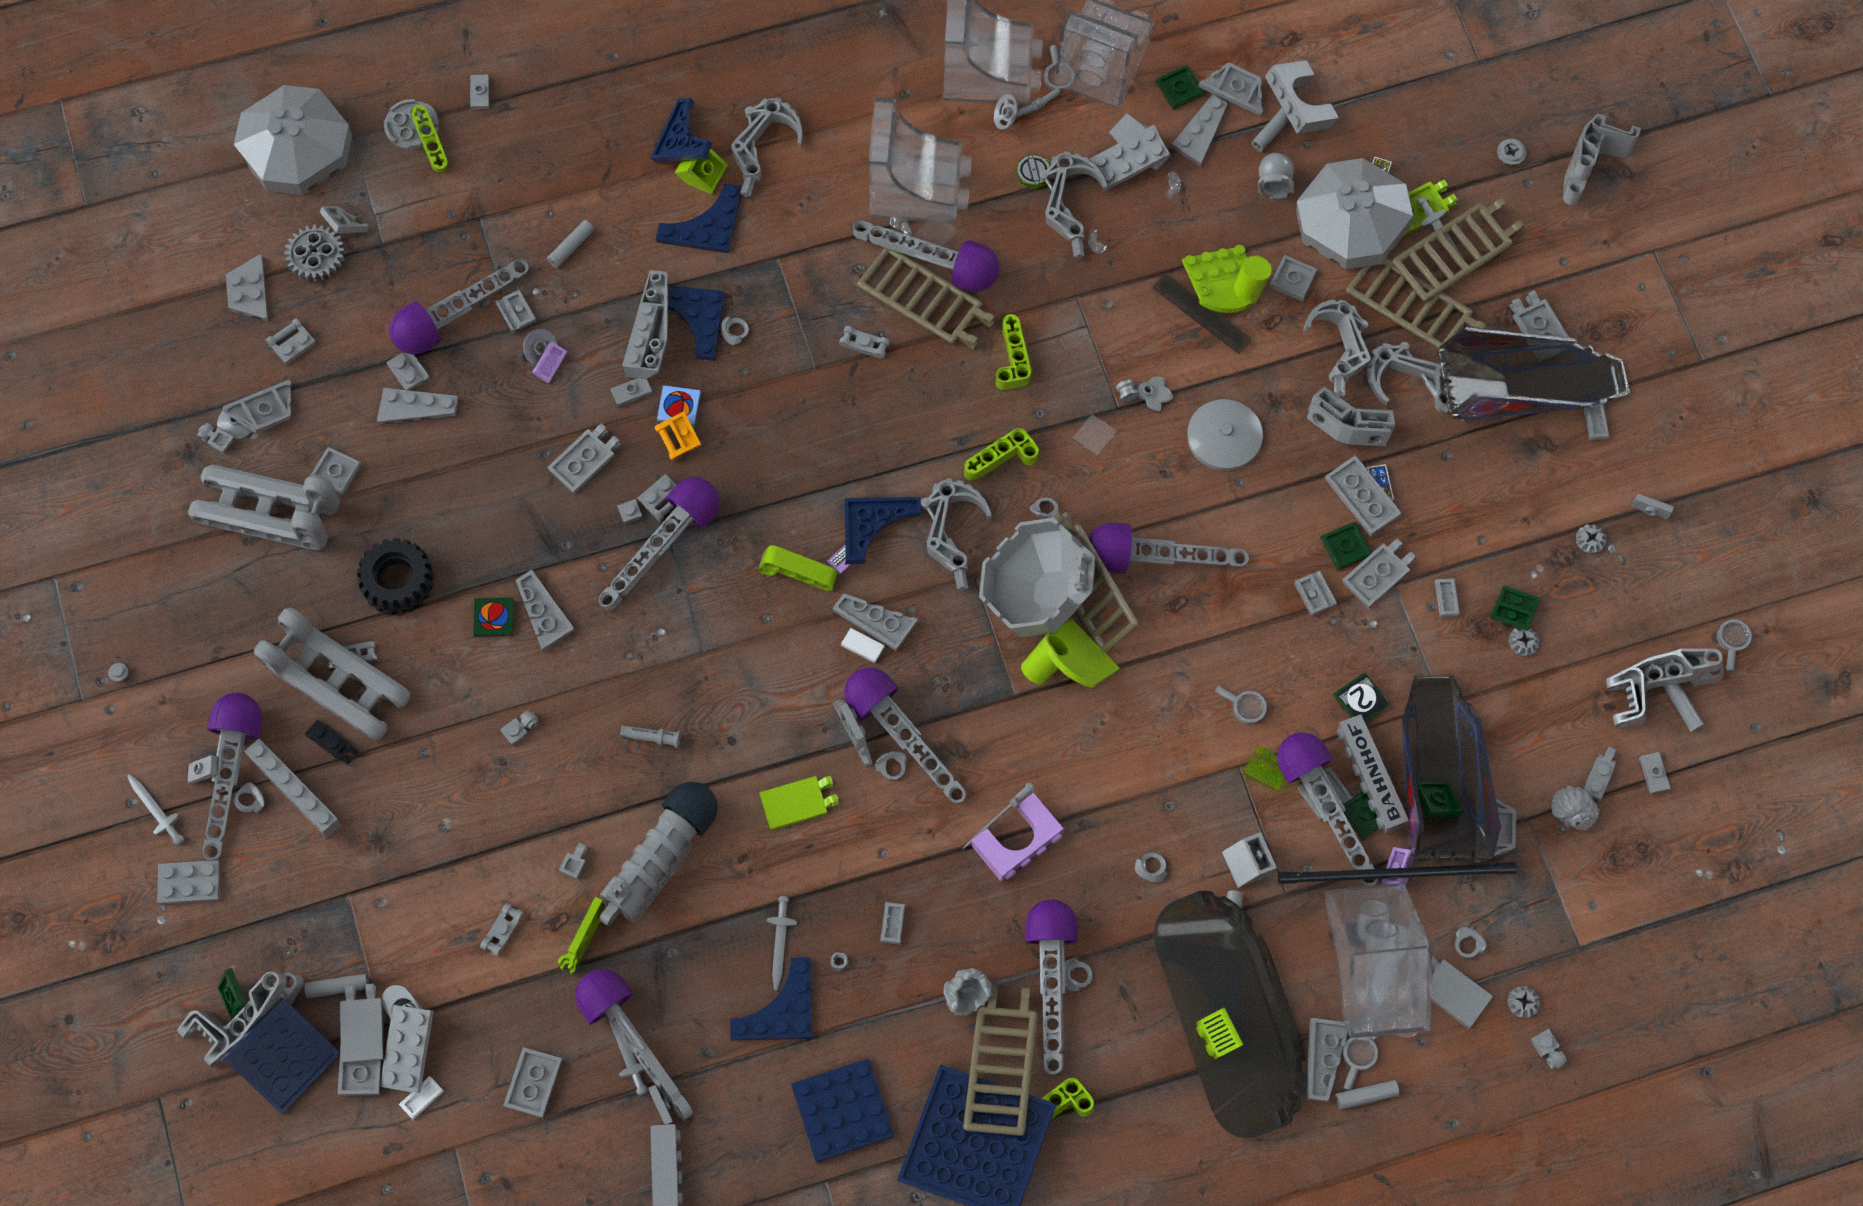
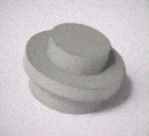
M115 663L109 668L108 675L112 681L122 682L128 676V668L122 663Z

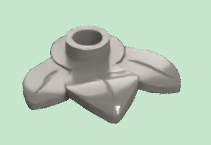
M1152 377L1148 382L1141 383L1137 388L1138 397L1146 401L1147 406L1154 411H1161V403L1169 402L1173 399L1172 392L1167 387H1164L1166 380L1162 377Z

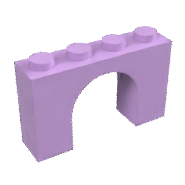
M1034 793L1019 803L1017 811L1028 822L1034 832V839L1028 847L1016 851L1009 850L1003 847L988 829H985L972 839L971 846L1000 881H1003L1005 878L1007 880L1012 878L1018 868L1026 867L1031 863L1032 857L1036 854L1040 856L1047 850L1046 847L1049 844H1055L1062 838L1064 828Z

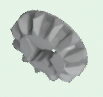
M1506 139L1498 146V159H1501L1503 164L1507 163L1510 166L1514 164L1519 165L1526 157L1525 146L1518 140ZM1508 151L1515 152L1514 156L1508 155Z
M1586 524L1578 530L1576 543L1584 552L1598 553L1607 543L1606 534H1604L1602 528L1596 527L1595 524ZM1596 535L1594 540L1587 543L1589 536Z
M1529 627L1528 631L1515 628L1509 636L1510 648L1518 655L1529 656L1534 654L1539 648L1540 639L1537 632H1534L1531 627ZM1523 634L1526 639L1531 640L1527 642V646H1525L1524 642L1519 641L1522 639Z
M1518 986L1508 995V1007L1517 1017H1532L1540 1007V996L1536 994L1535 989H1531L1528 986ZM1526 995V1000L1529 1001L1530 1004H1526L1523 1009L1522 1002H1520L1518 999H1522L1523 996Z

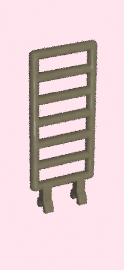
M1502 197L1487 208L1479 203L1393 258L1392 262L1419 297L1426 302L1511 247L1513 242L1509 237L1520 232L1524 224L1521 220H1518L1511 227L1503 230L1491 215L1500 211L1503 208L1502 206L1506 204ZM1479 212L1504 243L1495 247L1471 216ZM1466 221L1490 252L1481 256L1458 225ZM1452 230L1476 261L1467 265L1444 234ZM1434 240H1439L1462 269L1455 275L1430 245ZM1420 249H1425L1448 278L1441 284L1416 254ZM1410 257L1434 288L1426 293L1404 266L1403 260Z
M888 248L882 250L857 283V286L951 344L958 339L974 350L978 345L976 342L978 338L964 332L971 320L975 317L989 328L994 324V315L981 310L983 303L980 300L954 286L903 253ZM889 254L897 258V261L876 288L867 284V281ZM904 263L913 268L891 297L882 293L883 289ZM920 272L928 278L906 307L896 301ZM933 282L943 286L921 316L912 311ZM949 291L958 295L937 325L927 321ZM964 300L974 306L950 335L942 329Z
M1387 258L1383 262L1385 268L1365 294H1362L1355 288L1372 266L1362 267L1346 288V292L1441 351L1447 350L1448 347H1445V345L1452 341L1464 326L1484 330L1486 324L1471 318L1473 314L1471 309L1443 292L1428 300L1412 323L1402 317L1418 296L1414 289L1396 314L1388 310L1386 307L1407 280L1393 262ZM1391 270L1401 275V277L1383 301L1379 304L1370 299ZM1412 274L1419 285L1427 292L1434 288ZM1440 299L1448 305L1426 333L1419 329L1418 326L1436 301ZM1455 308L1462 312L1463 315L1442 343L1433 336ZM1456 341V342H1458V344H1454V345H1464V344H1461L1459 341ZM1451 343L1448 345V346H1451V347H1452L1451 349H1461V348L1464 347V346H1456L1457 348H1453V347H1455V346H1454V345H1451ZM1461 349L1462 351L1454 350L1462 358H1465L1469 352Z
M1068 511L1063 514L1058 512L1054 518L1073 536L1078 534L1082 544L1096 557L1095 565L1101 575L1093 583V592L1104 582H1106L1111 590L1088 612H1085L1082 605L1076 610L1093 641L1107 654L1138 626V621L1080 524L1073 525ZM1115 597L1120 607L1095 629L1090 619ZM1125 614L1129 624L1108 643L1104 644L1100 635Z
M992 985V995L988 999V1007L980 1006L977 1010L963 1128L966 1131L1022 1136L1025 1134L1038 1013L1029 1010L1031 996L1029 988H1022L1020 1010L996 1008L999 991L998 986ZM985 1015L1029 1019L1028 1030L984 1026ZM982 1035L1027 1038L1026 1049L981 1045ZM980 1053L1025 1057L1024 1068L979 1064ZM978 1072L1023 1076L1022 1088L977 1084ZM975 1093L1021 1096L1020 1107L974 1103ZM973 1112L1017 1115L1018 1125L1017 1127L972 1123Z

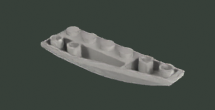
M649 271L622 364L623 370L629 378L647 379L659 373L668 341V272Z

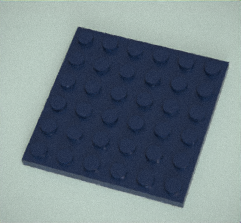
M940 1065L897 1181L965 1206H1021L1056 1104L1029 1095L1025 1134L1022 1136L966 1131L963 1128L970 1074ZM977 1077V1084L1002 1086ZM976 1092L974 1103L1020 1107L1021 1096ZM973 1112L972 1123L1017 1127L1018 1116Z

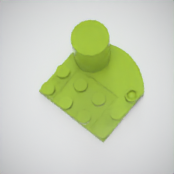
M1236 245L1230 249L1221 248L1219 251L1211 253L1203 252L1202 255L1197 256L1188 255L1182 259V263L1200 299L1199 304L1210 310L1222 313L1239 312L1255 304L1259 300L1272 271L1270 263L1263 257L1250 256L1247 258L1245 248L1242 245Z
M1073 619L1064 623L1055 633L1048 632L1021 664L1023 674L1035 684H1045L1059 668L1072 680L1090 688H1094L1120 669Z

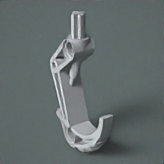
M778 97L764 98L759 105L755 107L749 106L745 109V116L749 120V126L731 145L733 159L743 174L744 179L740 195H744L746 198L751 196L754 184L758 183L761 179V168L758 163L755 143L772 122L790 126L798 136L797 147L801 148L803 129L801 119L788 102L782 103V99Z
M1064 151V153L1058 154L1056 157L1053 156L1051 166L1047 170L1040 172V180L1046 182L1052 191L1045 211V222L1072 243L1074 258L1081 259V257L1085 256L1082 242L1085 239L1084 227L1081 222L1075 220L1070 210L1062 202L1066 177L1075 174L1090 175L1099 181L1103 191H1107V184L1102 172L1094 162H1090L1089 158L1086 156L1083 158L1081 154L1076 152L1074 155H1071L1069 151ZM1067 164L1068 167L1065 168L1061 167L1060 165ZM1056 178L1054 186H1052L1049 179ZM1077 230V231H1079L1080 233H1079V234H1072L1071 231Z
M1333 299L1320 303L1311 311L1305 322L1303 332L1307 333L1311 323L1317 320H1325L1338 325L1346 351L1329 373V379L1334 383V394L1339 398L1340 396H1345V383L1362 372L1371 357L1361 336V333L1365 332L1368 328V322L1360 317L1355 306H1352L1345 300L1339 299L1335 301Z
M1402 342L1396 346L1383 343L1382 346L1370 352L1371 359L1366 365V376L1373 393L1385 406H1387L1390 399L1381 389L1380 377L1388 368L1423 379L1426 387L1434 397L1435 408L1438 412H1450L1463 422L1467 419L1461 418L1462 415H1457L1464 408L1456 403L1457 400L1454 396L1449 370L1445 365L1413 358L1409 352L1410 345L1407 342Z
M946 478V480L938 484L935 483L933 493L928 498L921 500V508L927 510L933 519L927 540V553L955 575L957 590L964 591V589H968L966 572L968 571L967 557L957 549L952 539L948 538L944 531L949 504L961 501L974 503L984 511L987 520L991 519V512L986 500L977 489H973L972 485H965L964 481L959 479L957 482H953L951 478ZM944 491H949V492H951V494H950V495H944L943 492H944ZM938 506L934 515L930 507ZM961 561L963 564L957 566L954 564V562Z

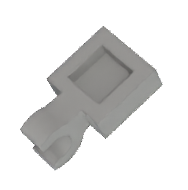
M579 843L573 855L567 853L559 868V872L578 880L586 864V861L582 858L588 850L587 846Z

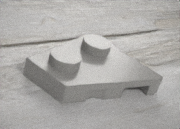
M338 206L321 207V215L336 233L368 232V224L355 222L356 217L345 212L342 208Z

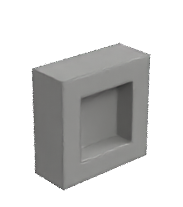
M635 499L617 506L624 525L642 519Z

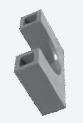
M1307 60L1273 65L1265 75L1297 134L1330 129L1339 118L1331 103L1313 106L1304 103L1295 94L1294 87L1306 86L1314 76Z

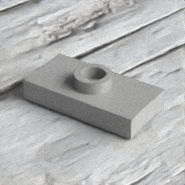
M488 74L470 75L471 110L489 109Z
M637 378L610 389L617 407L653 394L647 379Z
M1603 402L1583 407L1589 440L1608 439L1610 436Z
M1641 494L1636 495L1631 507L1644 511L1650 516H1658L1666 520L1674 508L1669 504Z
M1455 578L1436 579L1435 589L1440 618L1459 616L1460 611Z
M1660 753L1641 755L1639 760L1650 794L1669 791L1671 788Z
M210 755L190 763L188 783L195 784L216 776L217 756Z
M885 902L881 943L901 944L905 904Z
M656 1085L649 1087L648 1090L664 1124H673L668 1113L671 1107L667 1099L661 1098Z

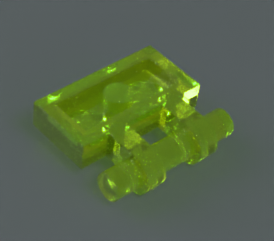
M1257 746L1254 753L1259 755L1260 758L1252 756L1243 775L1278 792L1285 780L1278 765V756L1271 753L1267 748L1263 749ZM1267 759V760H1269V761L1275 763L1276 766L1274 767V766H1272V765L1266 763L1265 760Z

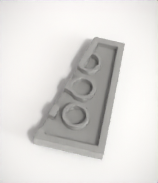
M1212 94L1175 139L1171 148L1201 167L1228 103Z
M383 388L377 424L380 425L392 421L398 423L402 422V420L410 419L416 421L428 417L434 419L456 416L459 398L453 395Z
M532 570L516 579L542 652L575 631Z
M1317 1018L1310 1019L1306 1100L1327 1102L1329 1100L1336 1077L1335 1073L1341 1060L1340 1056L1345 1046L1346 1036L1351 1023Z

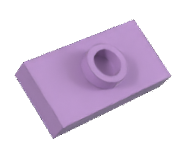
M551 341L532 373L546 383H549L567 351Z

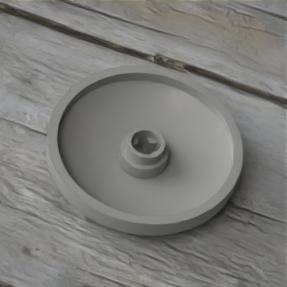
M1220 399L1204 404L1193 414L1187 430V440L1191 452L1202 464L1215 470L1233 471L1248 465L1257 456L1263 440V430L1256 414L1246 405L1234 400Z

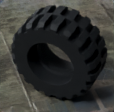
M393 538V541L384 539L382 544L378 545L375 543L372 545L373 549L371 551L366 550L364 553L365 558L360 559L358 563L360 568L357 569L358 585L371 607L375 606L377 611L383 612L385 610L388 615H393V612L403 615L406 610L410 613L414 611L413 607H420L424 604L423 599H428L430 596L429 590H432L434 585L432 581L434 579L432 566L424 550H421L416 543L411 544L410 540L403 539V542L399 538ZM405 564L413 569L410 581L401 588L385 589L378 584L382 571L391 565Z

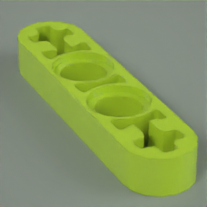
M417 105L412 109V120L432 169L436 172H443L448 166L446 155L428 110L422 105ZM417 111L423 113L424 122L421 123L420 117L416 116ZM423 127L431 128V133L428 135L421 132ZM436 143L438 148L435 151H430L428 145ZM436 155H438L440 162H443L440 167L436 164Z

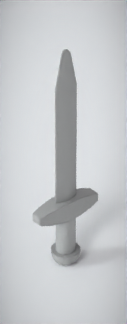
M1421 197L1417 203L1418 206L1421 205L1427 218L1420 225L1423 227L1431 224L1435 231L1440 229L1443 225L1439 218L1443 216L1445 210L1433 212L1427 203L1428 199ZM1445 233L1444 236L1462 257L1449 234Z
M128 774L133 790L159 822V825L154 830V834L160 835L167 831L172 837L173 843L181 845L184 842V837L179 835L173 827L180 816L175 813L167 817L142 783Z
M1026 783V787L1008 801L1010 804L974 835L972 839L985 829H988L1011 807L1015 808L1028 794L1033 793L1035 786L1032 783ZM972 839L963 847V849L967 847L969 844H971Z
M780 896L778 898V917L767 918V923L776 926L772 971L775 991L779 988L783 973L786 927L797 924V921L786 918L787 903H789L787 896Z
M609 1019L610 1026L627 1066L626 1069L619 1073L620 1078L632 1077L637 1088V1094L640 1096L647 1093L648 1088L644 1085L640 1073L645 1069L641 1063H636L631 1049Z

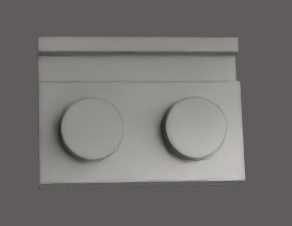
M520 290L503 297L499 301H495L512 334L518 329L521 330L536 323V318Z
M401 353L386 362L404 390L412 391L422 385L424 381L430 380L429 375L414 354Z
M1320 570L1294 582L1311 616L1336 606L1337 602Z

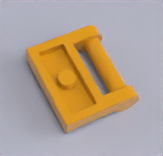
M684 411L654 427L663 439L670 453L671 461L702 446ZM670 426L681 446L678 450H676L666 431Z

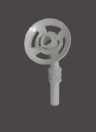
M1056 88L1042 98L1039 97L1034 102L1032 101L1031 105L1018 109L1015 96L1012 94L1003 95L997 102L994 111L996 127L1001 130L1008 129L1015 121V118L1033 111L1037 112L1047 102L1060 95V90ZM1009 99L1014 101V105L1010 104ZM1004 120L1007 124L1004 126L1001 121Z

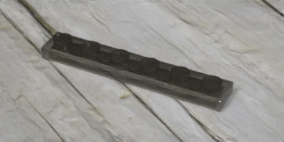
M1165 273L1154 284V290L1237 354H1240L1251 342L1250 337L1216 311L1200 305L1198 297Z

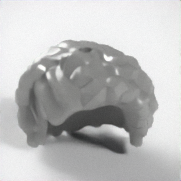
M1567 786L1557 790L1552 796V814L1559 818L1567 827H1573L1578 831H1586L1598 819L1600 809L1587 790L1581 789L1579 786L1576 788Z
M975 968L957 971L955 978L947 981L944 985L943 993L950 1011L956 1016H962L963 1014L967 1016L972 1011H977L980 1006H985V1002L992 995V984L986 974Z

